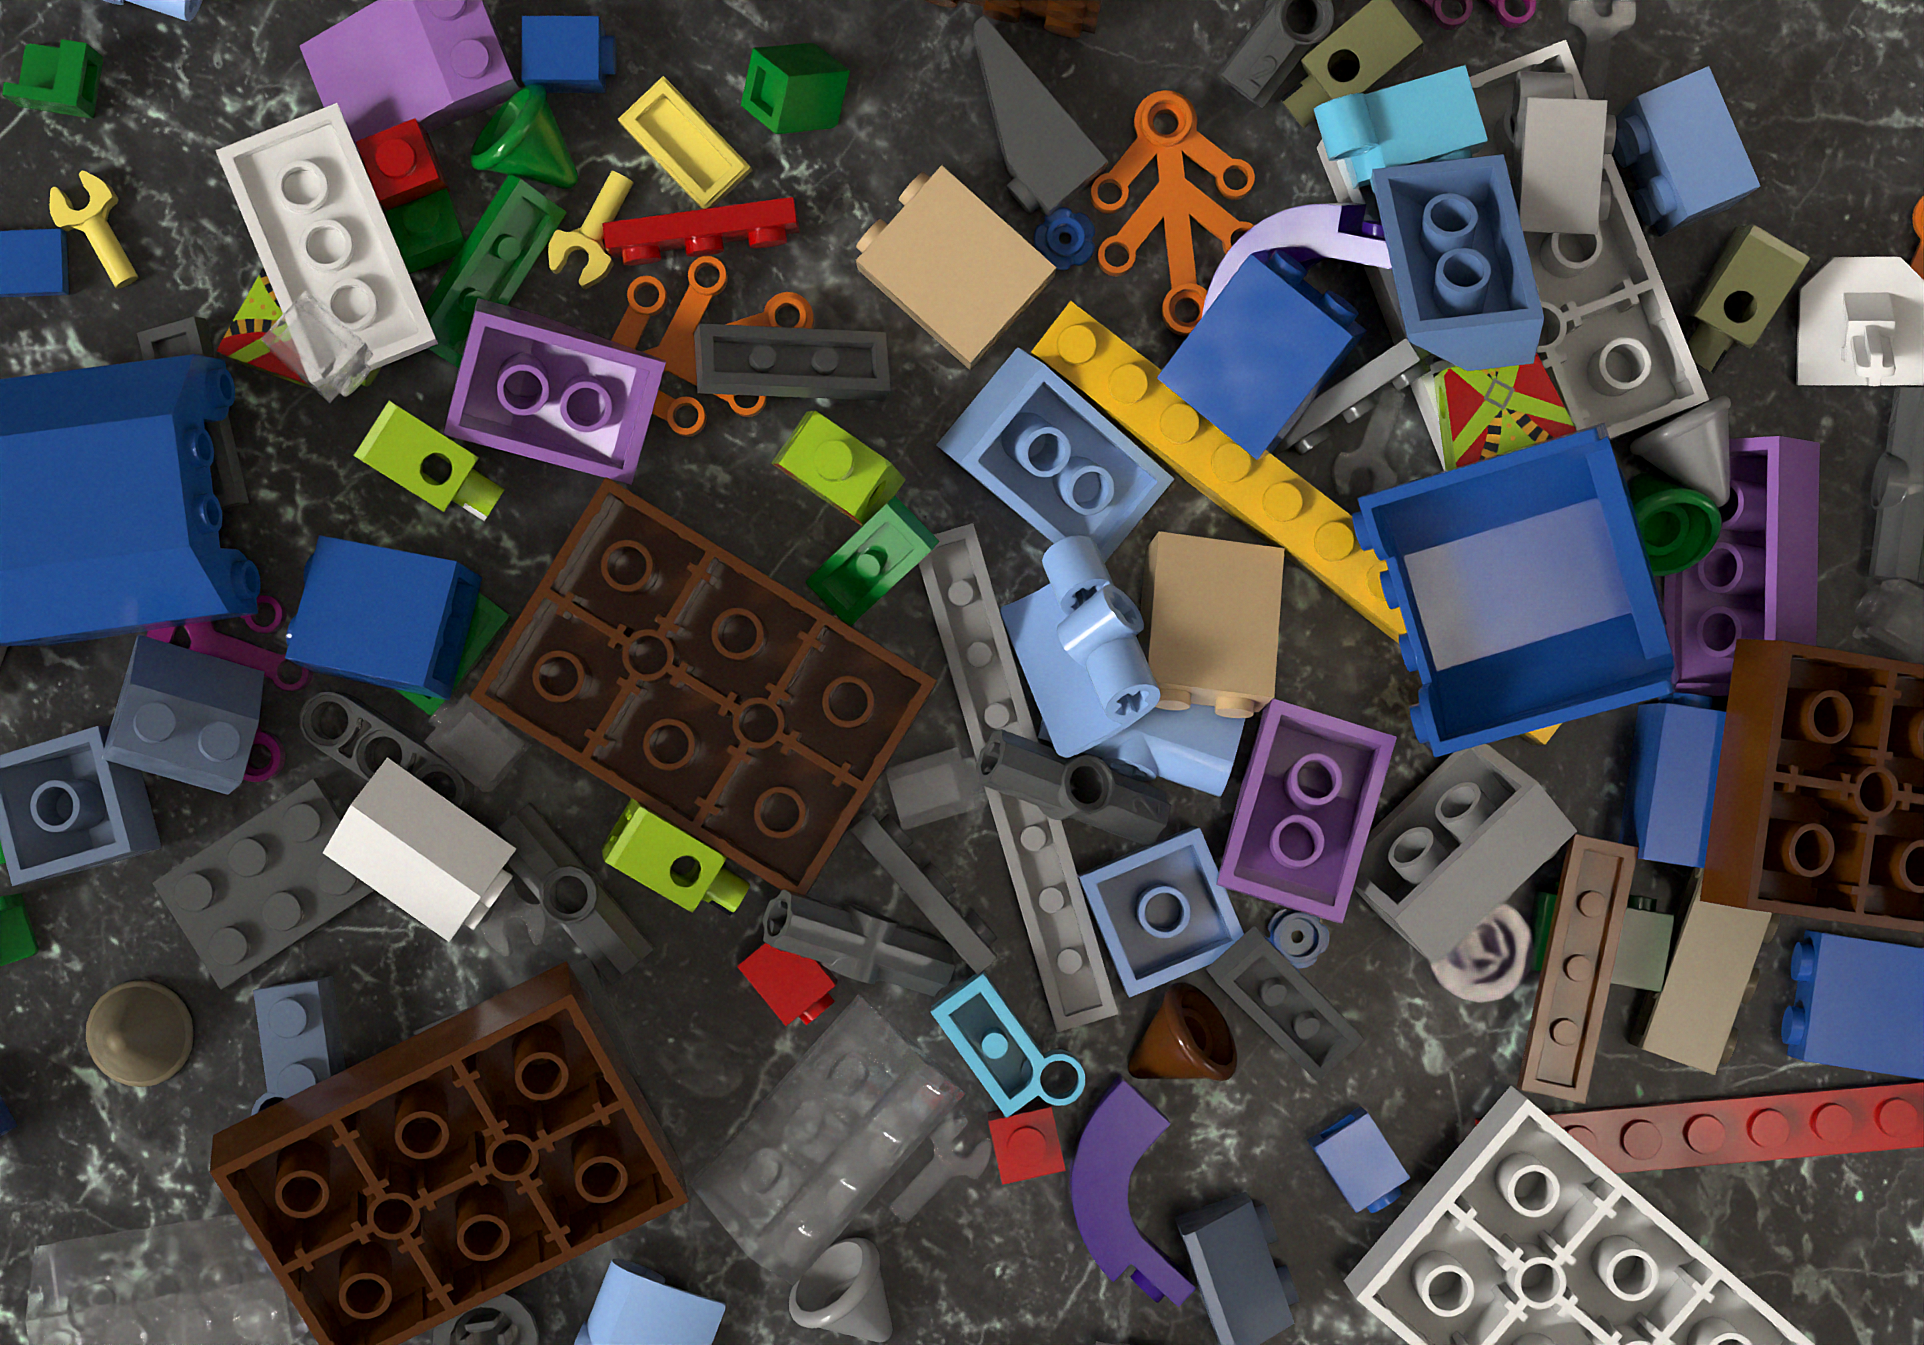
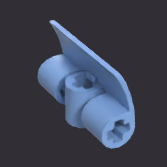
M1083 535L1069 536L1051 545L1044 553L1042 563L1050 581L1048 585L1000 608L1001 617L1056 753L1065 758L1086 751L1126 729L1150 712L1158 704L1161 697L1158 685L1136 637L1144 629L1142 616L1132 600L1123 591L1114 586L1095 541Z
M1191 704L1190 708L1186 710H1165L1154 707L1126 729L1081 753L1102 758L1101 760L1107 764L1111 771L1134 780L1153 781L1156 779V776L1165 778V780L1221 797L1232 770L1245 718L1219 716L1215 714L1214 706ZM1042 718L1037 738L1052 743Z
M615 1258L611 1260L587 1322H583L574 1345H712L725 1312L726 1304L664 1284L665 1278L659 1273L634 1262Z

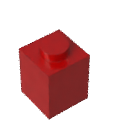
M416 118L355 141L378 201L387 210L447 188L448 192L451 191L430 136Z
M765 942L737 966L785 1026L797 1017L805 1025H808L835 1002L828 992L837 985L838 980L820 961L807 957L803 958L791 952L780 951Z
M1044 1100L1027 1103L1008 1118H1006L1001 1110L988 1112V1123L1002 1185L1066 1171L1050 1103Z

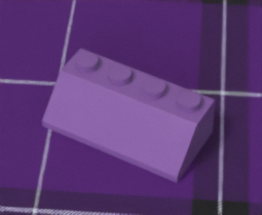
M1783 436L1729 439L1730 497L1726 504L1718 507L1722 520L1720 536L1712 550L1694 566L1682 572L1665 576L1664 613L1667 622L1665 628L1679 674L1674 692L1728 698L1736 639L1782 640L1816 646L1819 442ZM1666 474V481L1685 488Z

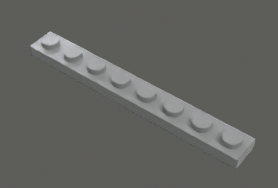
M971 523L934 534L940 542L919 562V567L977 763L981 749L985 747L992 732L1003 729L1038 743L974 524ZM985 787L1056 1031L1061 1032L1118 1015L1062 821L1049 818L1034 804Z

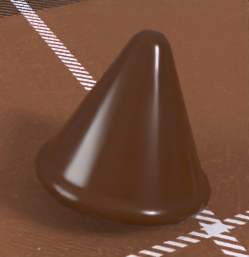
M1178 982L1172 984L1166 990L1163 1003L1129 1060L1128 1071L1132 1077L1137 1079H1211L1221 1082L1229 1080L1234 1075L1238 1063L1237 1050L1228 1024L1211 999L1194 985Z

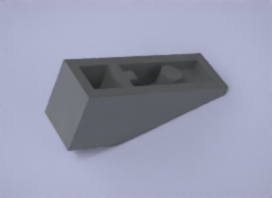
M983 15L974 23V41L1006 171L1012 179L1006 187L1017 203L1029 215L1038 209L1044 217L1045 215L1049 217L1060 207H1065L1093 184L1098 176L1106 173L1108 160Z

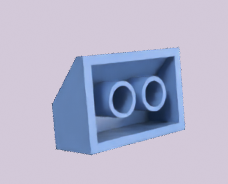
M1504 154L1372 169L1371 178L1408 342L1466 371L1533 364L1544 322V314Z

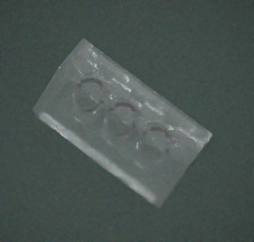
M858 994L688 1184L750 1259L794 1286L966 1093L929 1055L869 1001Z
M236 1214L35 1246L26 1314L29 1345H294L309 1331L304 1320Z

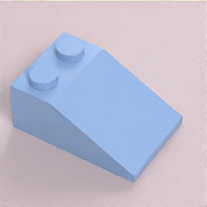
M1018 347L936 444V446L1053 544L1069 536H1088L1095 541L1104 563L1174 481L1170 474L1044 363Z

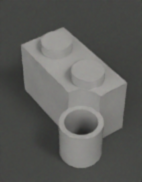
M1518 71L1515 78L1512 102L1515 132L1511 186L1524 232L1598 235L1599 221H1606L1609 216L1611 185L1609 181H1602L1604 154H1612L1615 145V115L1607 114L1608 100L1574 99V79L1571 73Z

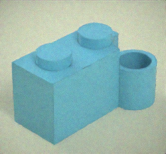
M1466 65L1368 94L1355 93L1342 96L1314 108L1328 160L1337 161L1344 159L1353 189L1371 184L1373 193L1375 191L1371 178L1372 169L1473 158L1472 154L1478 153L1488 141Z
M985 971L979 975H973L931 1006L930 1012L1006 1118L1038 1095L1045 1102L1060 1106L1074 1102L1082 1094L1085 1086V1073L1079 1059L1071 1052L1063 1049H1054L1043 1054ZM1063 1060L1076 1068L1077 1079L1069 1091L1054 1094L1042 1086L1040 1076L1043 1069L1049 1063Z

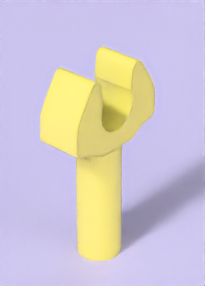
M81 171L79 173L80 179L90 195L88 206L79 211L74 210L72 202L67 195L57 187H52L50 190V214L55 224L65 231L77 229L84 232L115 288L126 287L135 282L139 277L107 222L110 210L118 203L119 199L112 187L86 171Z
M611 171L582 227L571 232H564L562 230L554 232L548 248L549 267L553 273H560L567 263L571 252L584 250L589 254V261L579 278L580 286L583 289H588L607 277L614 262L605 251L602 223L613 222L634 183L633 181L615 171Z

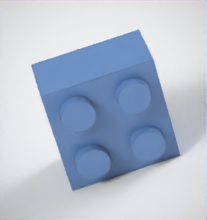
M1709 66L1637 96L1615 117L1616 138L1613 154L1621 167H1630L1639 188L1634 192L1638 212L1647 226L1654 224L1660 238L1731 208L1760 187V183Z
M1192 826L1158 840L1154 844L1146 845L1077 874L1124 990L1129 998L1212 964L1244 935L1226 889L1216 885L1219 872L1200 827Z

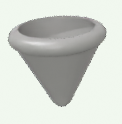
M1725 395L1714 397L1651 429L1632 441L1630 444L1631 453L1643 457L1686 489L1697 490L1707 495L1716 503L1717 507L1723 506L1730 497L1728 409L1731 406L1730 398Z
M860 1237L847 1238L830 1245L816 1255L805 1266L792 1287L789 1297V1311L793 1320L806 1328H822L878 1343L889 1340L893 1327L882 1281L880 1254L877 1247L868 1239Z

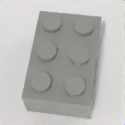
M1488 744L1453 752L1369 832L1353 888L1379 917L1436 966L1450 952L1457 949L1465 938L1497 907L1504 904L1511 897L1512 893L1544 862L1555 856L1560 847L1577 832V829L1535 779Z

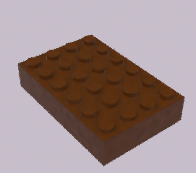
M605 477L469 698L780 890L785 889L807 896L931 695L938 680Z
M1736 639L1700 901L1748 910L1924 933V665L1782 640Z
M567 961L214 1134L212 1140L210 1174L319 1345H399L689 1202L681 1162Z

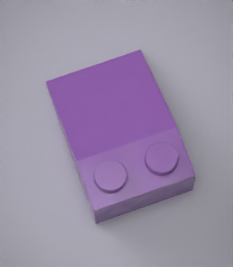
M377 0L300 45L323 107L338 103L355 145V141L414 118L429 133L502 104L521 89L486 0Z
M478 298L449 404L443 435L632 485L666 360L538 314Z
M1273 698L1262 711L1245 768L1216 885L1342 924L1397 737Z

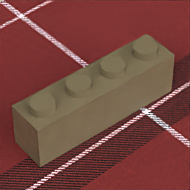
M1691 867L1674 913L1662 992L1647 990L1629 1044L1715 1075L1719 1063L1725 1065L1734 1052L1738 1039V1029L1732 1027L1740 1003L1747 1004L1756 990L1760 971L1759 968L1754 967L1762 942L1768 944L1775 935L1781 914L1700 901L1704 868Z

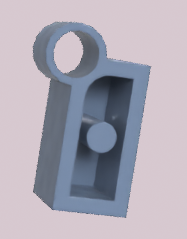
M333 976L271 984L253 990L267 1093L256 1100L252 1108V1115L269 1108L274 1097L287 1099L346 1070Z

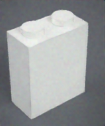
M387 757L348 808L323 854L450 942L462 924H465L472 930L476 928L513 877L502 868L516 848Z

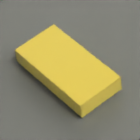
M664 76L618 118L619 123L701 209L714 208L752 172L749 164Z

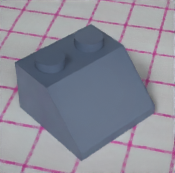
M138 635L101 759L229 795L243 781L260 718L264 671Z
M111 726L92 727L0 755V842L12 886L96 868L162 849L142 771L101 759Z
M1247 1192L1174 1217L1219 1345H1260L1295 1324L1288 1305L1300 1301L1287 1265L1278 1268L1274 1266L1267 1244L1278 1241V1237L1266 1204L1254 1207Z

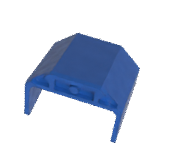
M192 354L0 379V646H54L258 614L256 598L260 593L259 572L255 564L247 560L241 551L220 548L218 531L222 526V510L217 497L213 494L210 465L214 458V448L211 437L205 429L204 422L212 423L224 420L228 414L229 406L233 405L235 400V386L231 374L226 369L225 360Z
M1605 423L1357 498L1361 511L1352 513L1356 536L1363 551L1374 549L1380 561L1386 559L1388 570L1380 572L1384 596L1390 609L1400 607L1407 633L1399 634V645L1403 660L1409 672L1419 671L1423 684L1418 690L1419 703L1409 707L1411 721L1419 743L1430 742L1434 758L1664 696L1675 691L1679 674L1665 628L1667 622L1627 482L1622 469L1618 467Z

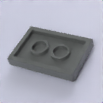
M318 778L311 779L152 883L220 990L230 987L376 892L372 887L323 854L343 816Z

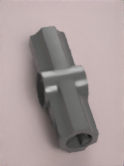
M1267 0L1263 14L1217 74L1258 107L1263 108L1313 43L1322 40L1329 33L1333 25L1334 15L1346 0H1308L1312 9L1311 18L1307 25L1297 31H1292L1286 20L1287 9L1294 0Z
M1898 387L1894 389L1886 453L1880 456L1873 474L1871 504L1873 509L1878 511L1868 577L1879 579L1880 581L1924 585V387Z
M1003 729L992 732L989 741L980 751L976 772H978L980 777V785L1034 804L1039 807L1043 814L1051 819L1061 821L1074 819L1141 845L1154 844L1162 829L1167 826L1171 804L1167 801L1166 791L1113 772L1104 761L1096 756L1084 755L1081 757L1072 756L1065 758L1058 755L1053 748ZM1070 777L1075 780L1078 787L1077 800L1070 790Z
M528 803L494 832L496 835L516 848L507 863L540 900V905L545 914L564 928L611 985L615 984L656 949L605 890L598 874L581 862L532 803ZM565 876L577 877L587 888L588 897L586 904L579 911L572 912L566 910L559 904L556 898L557 885Z
M782 889L775 899L770 900L762 920L764 924L763 941L780 951L800 955L803 958L807 957L820 961L824 967L838 974L867 984L874 985L878 979L935 997L941 988L948 986L955 969L953 961L954 948L948 942L936 936L933 937L914 929L910 930L898 926L896 921L882 914L851 903H844L841 908Z

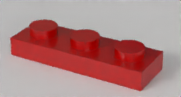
M793 197L602 223L606 250L612 258L622 257L623 264L630 266L655 263L661 260L660 252L686 248V256L689 257L715 255L724 252L723 243L749 240L750 248L775 247L787 243L786 234L800 233L797 208Z

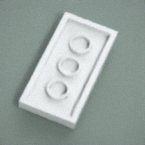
M338 103L216 150L309 378L317 392L438 344Z

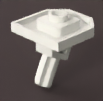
M1899 256L1832 257L1799 288L1796 385H1869L1874 387L1880 385H1924V280Z

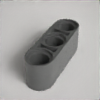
M321 692L312 696L303 705L299 715V726L304 738L365 780L369 781L379 769L374 761L376 745L382 739L389 737L394 739L402 750L400 767L426 785H428L430 778L434 774L439 772L448 774L456 785V795L452 804L462 811H465L471 805L474 797V782L470 773L462 765L357 697L347 693ZM338 703L346 710L348 726L340 737L333 739L323 732L321 715L328 705Z

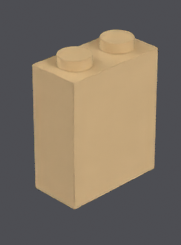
M941 165L931 177L923 171L907 186L899 197V201L904 207L889 224L879 219L868 229L856 245V248L862 252L856 259L858 270L971 371L1053 280L1056 267Z
M1167 532L1157 533L1145 549L1140 611L1144 622V629L1138 635V642L1160 690L1161 697L1155 706L1156 708L1186 710L1190 708L1191 704L1214 706L1215 714L1219 716L1249 718L1253 716L1254 712H1259L1274 698L1285 548Z

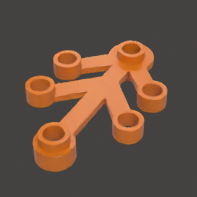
M1162 90L1148 95L1139 104L1134 117L1136 140L1109 173H1104L1095 179L1091 187L1090 199L1095 209L1101 213L1114 214L1119 212L1127 202L1129 196L1128 186L1156 156L1159 183L1118 234L1108 237L1101 243L1097 254V261L1104 273L1115 277L1125 275L1134 265L1138 248L1163 219L1171 290L1167 293L1162 304V319L1171 332L1179 336L1188 337L1202 318L1205 298L1208 292L1197 284L1190 217L1222 241L1225 254L1232 247L1230 240L1234 233L1239 231L1247 232L1255 225L1246 221H1238L1185 178L1182 153L1214 175L1218 192L1229 200H1239L1249 194L1255 182V173L1248 162L1242 159H1232L1196 130L1197 114L1194 106L1185 96L1175 91ZM1160 114L1171 115L1176 120L1177 129L1171 134L1159 133L1153 124L1155 117ZM1230 169L1242 171L1247 179L1246 186L1239 190L1228 188L1223 179L1224 173ZM1105 183H1113L1119 187L1122 196L1116 203L1106 204L1099 198L1098 188ZM1113 245L1125 248L1129 256L1127 263L1120 267L1110 265L1105 259L1107 248ZM1181 301L1194 303L1198 309V318L1190 323L1180 321L1175 315V306Z
M702 256L692 262L688 270L690 285L659 346L642 351L666 360L663 373L669 372L697 386L694 333L713 296L720 294L725 289L728 281L724 265L720 260L712 256ZM704 266H713L720 272L718 282L712 287H702L697 283V272ZM640 276L630 284L627 292L629 306L611 341L636 350L650 317L659 314L667 304L666 289L657 278L652 276ZM647 285L657 288L659 298L653 306L642 307L637 304L636 295L640 288ZM783 292L775 295L767 302L764 312L725 325L781 327L776 322V315L785 306L795 307L800 312L799 322L792 328L813 329L815 319L809 302L803 296L793 292ZM658 390L652 411L653 415L667 421L675 433L684 437L695 436L703 430L707 416L704 407L699 401L687 396L674 399ZM713 394L727 401L733 411L743 417L758 415L764 409L767 402V396H759L755 406L741 408L735 401L736 395ZM682 406H693L698 411L696 424L690 428L679 427L675 422L677 410Z

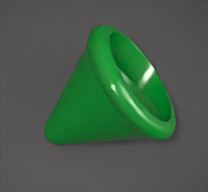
M540 84L527 85L513 94L483 127L470 152V164L476 170H490L506 175L511 174L518 178L562 189H571L578 182V172L547 101L546 89Z
M1641 473L1634 477L1629 493L1654 576H1668L1694 566L1712 550L1720 536L1722 520L1716 503L1707 495L1697 490L1682 488L1648 473Z

